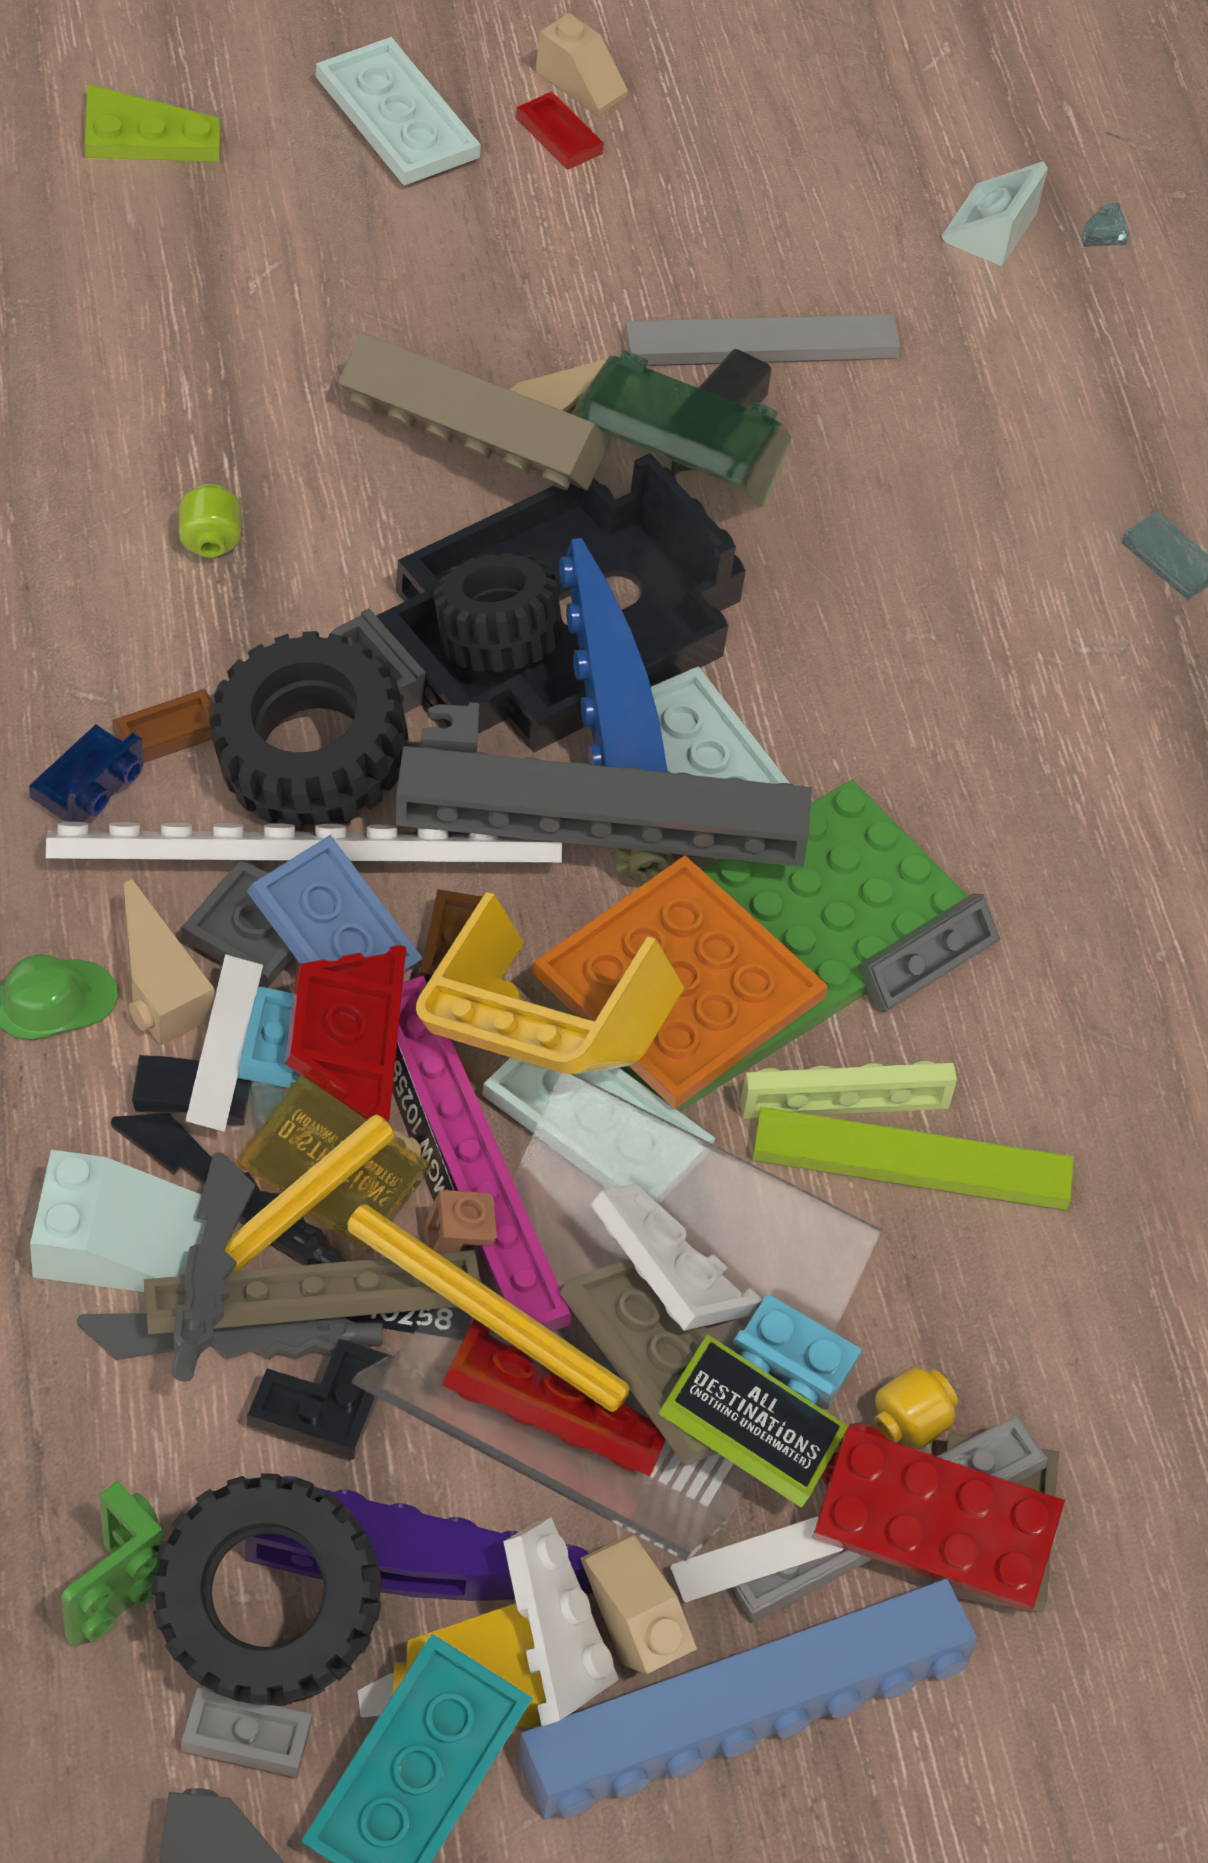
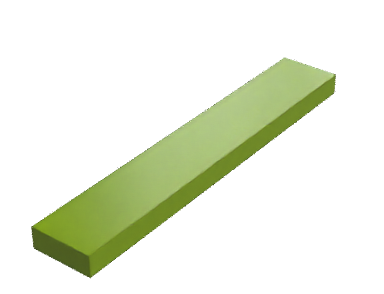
M760 1106L753 1161L1067 1211L1071 1202L1074 1156Z

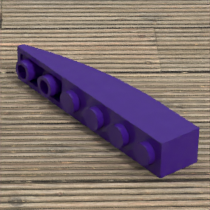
M282 1476V1477H284V1478H289V1479H295V1478H296V1477H294V1476ZM319 1488L325 1492H330L339 1499L356 1517L368 1535L381 1571L382 1587H380V1592L416 1598L465 1601L515 1600L503 1541L512 1537L518 1531H504L500 1533L480 1528L472 1521L461 1517L439 1518L423 1514L419 1509L408 1504L395 1503L387 1505L366 1500L363 1495L355 1491L341 1489L334 1492ZM262 1534L246 1539L245 1561L323 1580L321 1570L314 1556L296 1540L277 1534ZM566 1544L568 1558L581 1590L585 1594L593 1593L580 1559L589 1553L581 1547Z

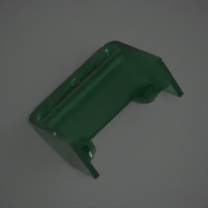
M622 350L620 357L614 355L608 357L580 397L573 415L595 423L603 432L610 436L743 489L754 503L761 506L764 505L792 438L784 425L775 420L778 414L777 411L753 401L750 407L747 408L646 368L648 360L625 350Z

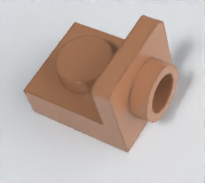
M440 1190L424 1223L426 1245L437 1253L465 1251L467 1244L493 1245L497 1238L493 1196L490 1193Z

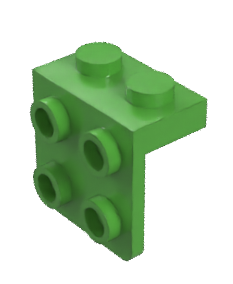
M116 1481L99 1494L103 1546L111 1555L69 1585L61 1595L65 1638L73 1647L79 1646L87 1639L90 1642L100 1639L114 1626L117 1616L133 1604L142 1606L154 1597L151 1594L152 1575L157 1574L159 1560L156 1558V1555L163 1541V1529L156 1523L158 1520L157 1515L147 1499L138 1492L131 1495L119 1481Z

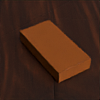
M202 689L114 719L113 732L134 767L212 740L209 714L213 702L206 690Z

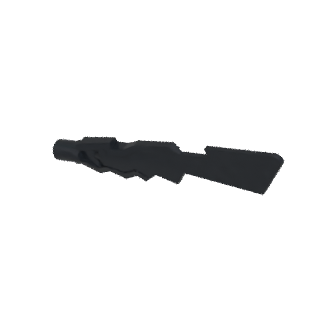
M170 1113L115 1116L111 1119V1127L174 1175L180 1168H183L205 1185L212 1157ZM249 1172L243 1173L255 1184V1190L240 1218V1221L245 1224L280 1195L278 1193L260 1191ZM303 1217L271 1243L305 1265L347 1262V1260L333 1251V1248L328 1246L322 1229L306 1223Z

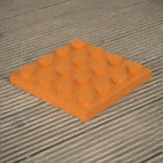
M686 855L533 962L532 974L577 1017L595 1022L647 936L656 938L683 984L684 990L646 1053L637 1062L629 1065V1067L673 1109L678 1108L826 998L828 985Z

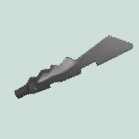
M215 1153L212 1156L197 1213V1219L207 1220L201 1244L190 1246L184 1278L186 1301L184 1305H177L173 1343L176 1355L171 1374L176 1380L182 1382L190 1381L193 1378L200 1354L214 1342L213 1327L224 1317L222 1302L229 1298V1290L224 1280L233 1271L237 1263L225 1251V1248L255 1190V1184L223 1153Z
M146 1313L81 1314L77 1318L78 1326L115 1360L175 1351L173 1347L174 1332L148 1334ZM345 1317L215 1328L213 1329L214 1342L211 1344L227 1359L250 1351L261 1354L268 1359L273 1358L277 1354L295 1359L312 1352L332 1355L338 1339L358 1345H382V1323H355Z

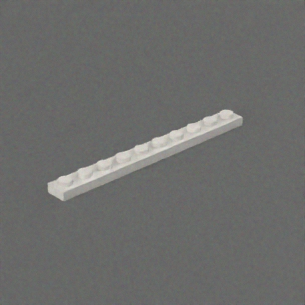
M60 822L57 823V830H48L46 835V858L291 860L331 835L350 861L562 863V842L473 833L456 834L448 833V831L424 828H418V833H397V826L386 824L368 825L367 833H346V826L340 824H320L315 826V832H295V825L275 823L264 825V832H243L244 825L237 823L213 824V831H192V824L163 823L161 824V831H140V824L133 822L110 823L109 830H88V823Z

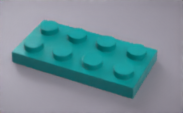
M431 1634L301 1840V1844L331 1863H432L533 1697L436 1635Z

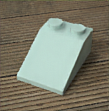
M51 1150L30 1242L32 1277L144 1292L143 1279L185 1276L190 1246L201 1244L207 1220L197 1219L202 1195L107 1157Z

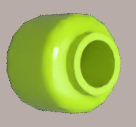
M204 484L183 496L179 503V538L184 547L195 554L213 558L226 554L237 546L241 539V505L234 494L219 485Z

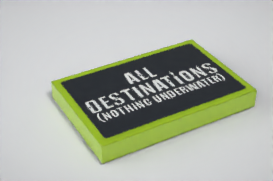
M708 1334L697 1348L658 1412L660 1416L801 1508L812 1494L848 1427Z

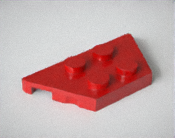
M402 945L390 946L387 953L363 957L362 952L343 955L336 961L322 959L301 963L295 974L285 1065L365 1121L374 1115L383 1117L387 1122L390 1119L406 946Z

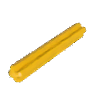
M379 1115L369 1118L236 1231L225 1248V1251L237 1262L233 1271H240L394 1139L395 1133L388 1122Z

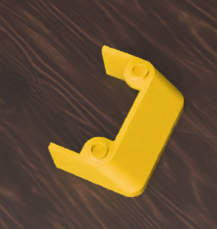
M486 892L420 994L416 1003V1012L428 1031L435 1035L563 1074H577L625 1067L637 1062L646 1053L683 992L684 986L657 939L647 936L595 1022L523 1001L517 987L509 981L502 980L525 942L495 894Z

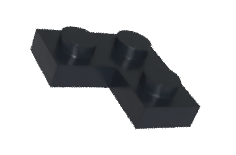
M338 1339L320 1385L267 1368L247 1414V1426L354 1460L391 1367L392 1355Z

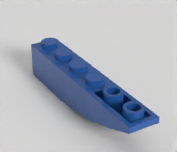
M582 538L572 539L566 556L560 558L559 571L562 586H570L572 603L567 604L566 608L567 625L570 634L577 633L579 650L574 651V671L577 680H584L586 697L581 698V717L583 726L591 727L594 743L588 746V763L597 766L634 767L646 771L668 773L660 720L648 675L631 629L609 583Z

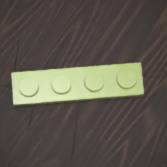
M920 1061L912 1065L892 1066L870 1063L861 1067L848 1068L816 1066L805 1070L784 1071L776 1068H765L757 1072H746L740 1098L742 1118H758L760 1106L811 1115L949 1109L957 1077L954 1063H934L931 1061Z

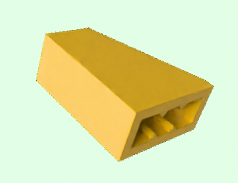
M516 1603L410 1639L407 1645L406 1662L394 1661L392 1696L430 1635L434 1634L533 1697L516 1727L535 1728L541 1726L537 1705L546 1703L540 1672L530 1673L526 1651L534 1649V1640L530 1621L518 1612Z

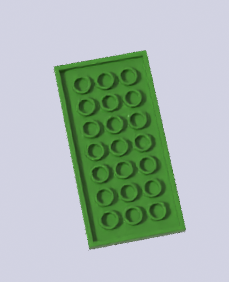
M853 779L811 803L809 836L804 867L719 858L701 869L828 985L826 998L676 1108V1110L680 1112L868 994L869 992L858 964L968 897ZM565 1006V1008H566L572 1015L576 1016L571 1010H569V1009ZM629 1066L620 1067L625 1073L663 1099Z

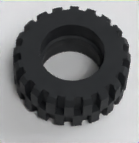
M317 631L302 632V637L290 639L289 634L275 637L274 644L264 647L261 643L248 651L249 658L245 662L238 659L227 671L229 681L223 679L219 682L214 693L216 703L210 707L209 722L212 729L210 734L224 781L229 791L236 794L237 801L247 811L254 812L257 809L259 818L271 824H275L281 819L284 820L285 824L295 825V829H303L304 824H315V826L330 824V821L343 818L344 823L359 817L358 810L364 806L369 810L383 800L381 790L390 791L399 779L398 769L401 766L403 746H407L406 742L409 740L396 679L391 677L390 668L382 658L373 657L372 650L360 642L355 641L352 646L348 645V640L345 636L330 633L328 638L319 637ZM318 708L330 709L343 713L353 720L349 729L338 740L315 751L290 752L278 749L266 742L272 730L281 721L300 711Z
M261 1473V1477L246 1479L244 1476L227 1480L226 1486L216 1491L208 1489L195 1498L198 1503L186 1514L181 1511L171 1524L174 1530L167 1542H161L156 1558L159 1560L157 1574L152 1575L151 1594L155 1596L156 1610L153 1611L157 1629L161 1630L167 1643L165 1647L173 1659L179 1662L187 1671L186 1674L200 1685L221 1696L249 1704L276 1706L292 1704V1701L318 1695L325 1691V1687L337 1679L340 1681L353 1669L351 1666L358 1656L366 1651L372 1640L370 1636L375 1622L379 1620L382 1605L380 1603L381 1571L378 1567L375 1550L356 1517L339 1499L330 1492L319 1489L312 1482L298 1477L295 1479L284 1478L279 1474ZM262 1534L283 1535L301 1543L316 1559L323 1578V1599L313 1623L306 1631L292 1641L270 1647L247 1644L229 1633L217 1616L212 1596L214 1576L224 1556L243 1540Z

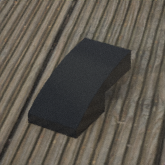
M139 1055L132 1095L135 1112H188L200 1061L176 1057ZM237 1076L226 1125H245L251 1080L241 1079Z

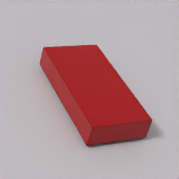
M552 91L517 107L516 119L567 170L603 154L604 142Z

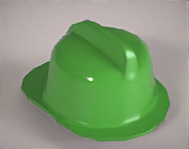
M44 954L28 956L19 961L10 970L6 980L0 985V1028L15 1038L33 1040L90 1026L104 1020L114 1010L118 999L117 983L107 970L94 962L82 959L60 960L54 956Z

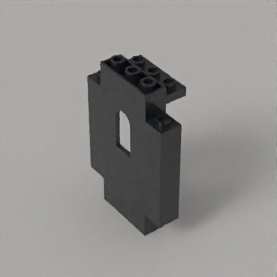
M648 453L634 461L630 493L614 500L609 488L604 484H600L594 477L588 490L570 484L568 490H563L553 485L399 559L396 592L404 602L376 615V617L426 672L423 705L427 709L435 705L469 706V702L479 703L478 734L506 720L535 753L584 728L581 717V698L586 697L584 680L576 679L573 661L574 651L579 650L577 633L570 634L568 626L562 620L563 636L561 641L556 643V648L550 654H544L543 659L540 661L528 663L523 668L516 670L507 669L504 672H493V670L480 672L474 671L473 667L463 668L456 664V660H450L442 648L434 600V589L438 587L437 582L442 576L448 575L447 571L454 566H460L466 560L480 558L483 555H499L503 553H514L517 556L528 555L533 557V560L543 561L547 564L548 569L553 570L557 582L559 601L571 596L570 586L563 587L561 584L559 561L561 557L566 556L571 540L582 538L605 578L623 577L629 579L641 591L640 599L622 609V612L631 629L646 669L650 686L652 687L698 666L701 668L723 657L729 625L721 611L741 601L746 573L741 560L735 555L736 545L732 537L726 530L720 529L706 514L702 504L697 499L691 498L678 484L672 471L663 467L651 453ZM446 719L437 720L443 728H448L452 725Z

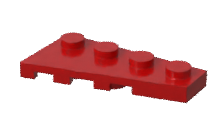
M474 1318L447 1371L442 1386L456 1391L460 1397L467 1401L483 1403L504 1412L517 1423L528 1426L533 1425L552 1433L572 1447L586 1448L611 1459L614 1464L624 1470L638 1471L649 1477L651 1476L666 1440L653 1421L624 1404L615 1412L608 1411L555 1373L531 1360L530 1356L510 1343L508 1346L489 1335L491 1329Z

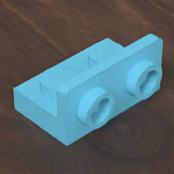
M768 1293L744 1331L740 1330L733 1344L734 1352L812 1403H816L826 1410L829 1409L860 1359L863 1350Z

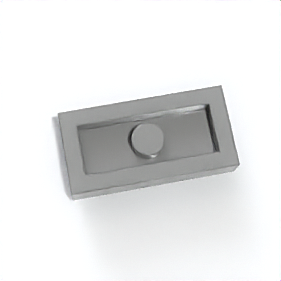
M197 1688L182 1737L181 1751L298 1778L312 1725L313 1714L276 1705L238 1702L216 1694L211 1690Z

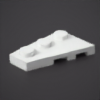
M637 1184L602 1190L591 1203V1207L603 1221L606 1231L617 1240L634 1263L637 1273L649 1283L665 1305L669 1316L680 1325L683 1331L752 1316L762 1303L763 1299L751 1288L743 1294L722 1275L728 1267L714 1254L705 1257L685 1241L686 1229Z
M552 1517L533 1523L503 1541L517 1610L523 1617L529 1619L532 1630L534 1649L526 1651L530 1673L540 1672L546 1703L537 1705L541 1726L561 1721L619 1680L613 1667L612 1655L603 1643L591 1614L588 1597L581 1590L568 1558L566 1544L559 1536Z

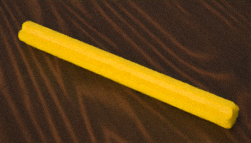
M362 1204L351 1215L347 1223L351 1234L608 1411L615 1412L623 1404L630 1388L624 1380L370 1206Z

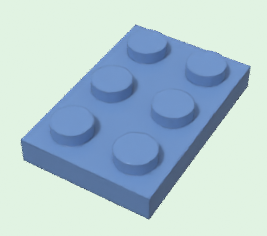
M331 835L258 879L246 891L300 964L322 959L336 961L343 955L362 952L363 957L387 953L390 946L396 945L406 946L404 974L417 966L423 959Z

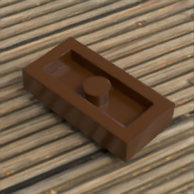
M437 890L420 970V977L424 976L427 983L479 904L482 896Z

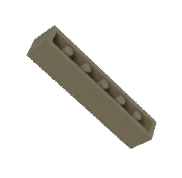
M361 333L337 382L352 394L349 401L361 409L375 413L377 407L389 411L387 417L408 428H412L415 422L427 426L425 429L426 433L446 443H451L453 437L465 442L464 448L483 458L489 459L491 453L504 457L502 462L520 473L528 474L531 468L542 472L541 478L563 490H568L570 484L588 490L612 440L593 422L365 333Z

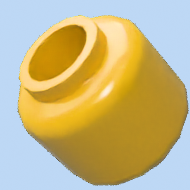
M911 1367L878 1390L875 1397L878 1415L873 1418L876 1429L890 1441L899 1442L901 1445L920 1450L953 1426L956 1418L955 1407L958 1405V1397L951 1384L939 1371L935 1369L926 1371L921 1367Z

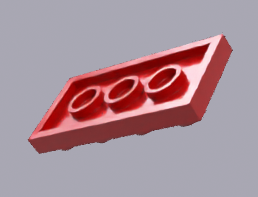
M847 1427L812 1538L937 1581L948 1579L952 1586L1031 1612L1035 1607L1065 1500Z

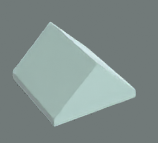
M1044 161L977 183L941 237L945 243L1003 266L1037 214L1048 170Z

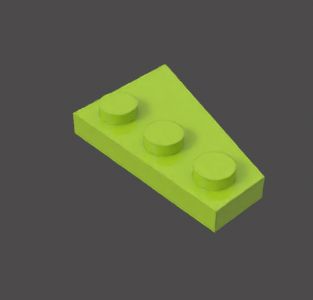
M87 83L85 158L219 162L220 118Z

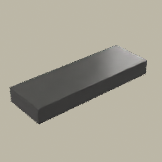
M972 893L861 962L858 966L875 1009L886 1012L1000 940L984 895Z

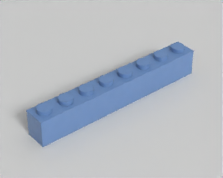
M944 1579L571 1714L561 1721L524 1731L520 1734L517 1759L543 1819L545 1820L561 1814L564 1818L574 1817L590 1809L595 1801L615 1793L620 1798L634 1795L643 1790L650 1780L670 1773L672 1777L688 1775L701 1767L704 1760L724 1753L729 1758L736 1757L751 1750L758 1740L778 1733V1736L781 1738L790 1737L803 1731L810 1725L812 1720L829 1714L833 1718L847 1716L858 1710L866 1700L883 1695L886 1699L901 1696L911 1690L916 1682L934 1675L939 1680L952 1677L967 1666L977 1641V1636L948 1579Z

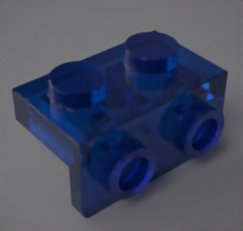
M95 724L29 785L30 798L65 822H85L90 816H97L104 810L110 797L124 784L129 785L133 783L141 773L144 764L142 760V738L133 732L122 742Z

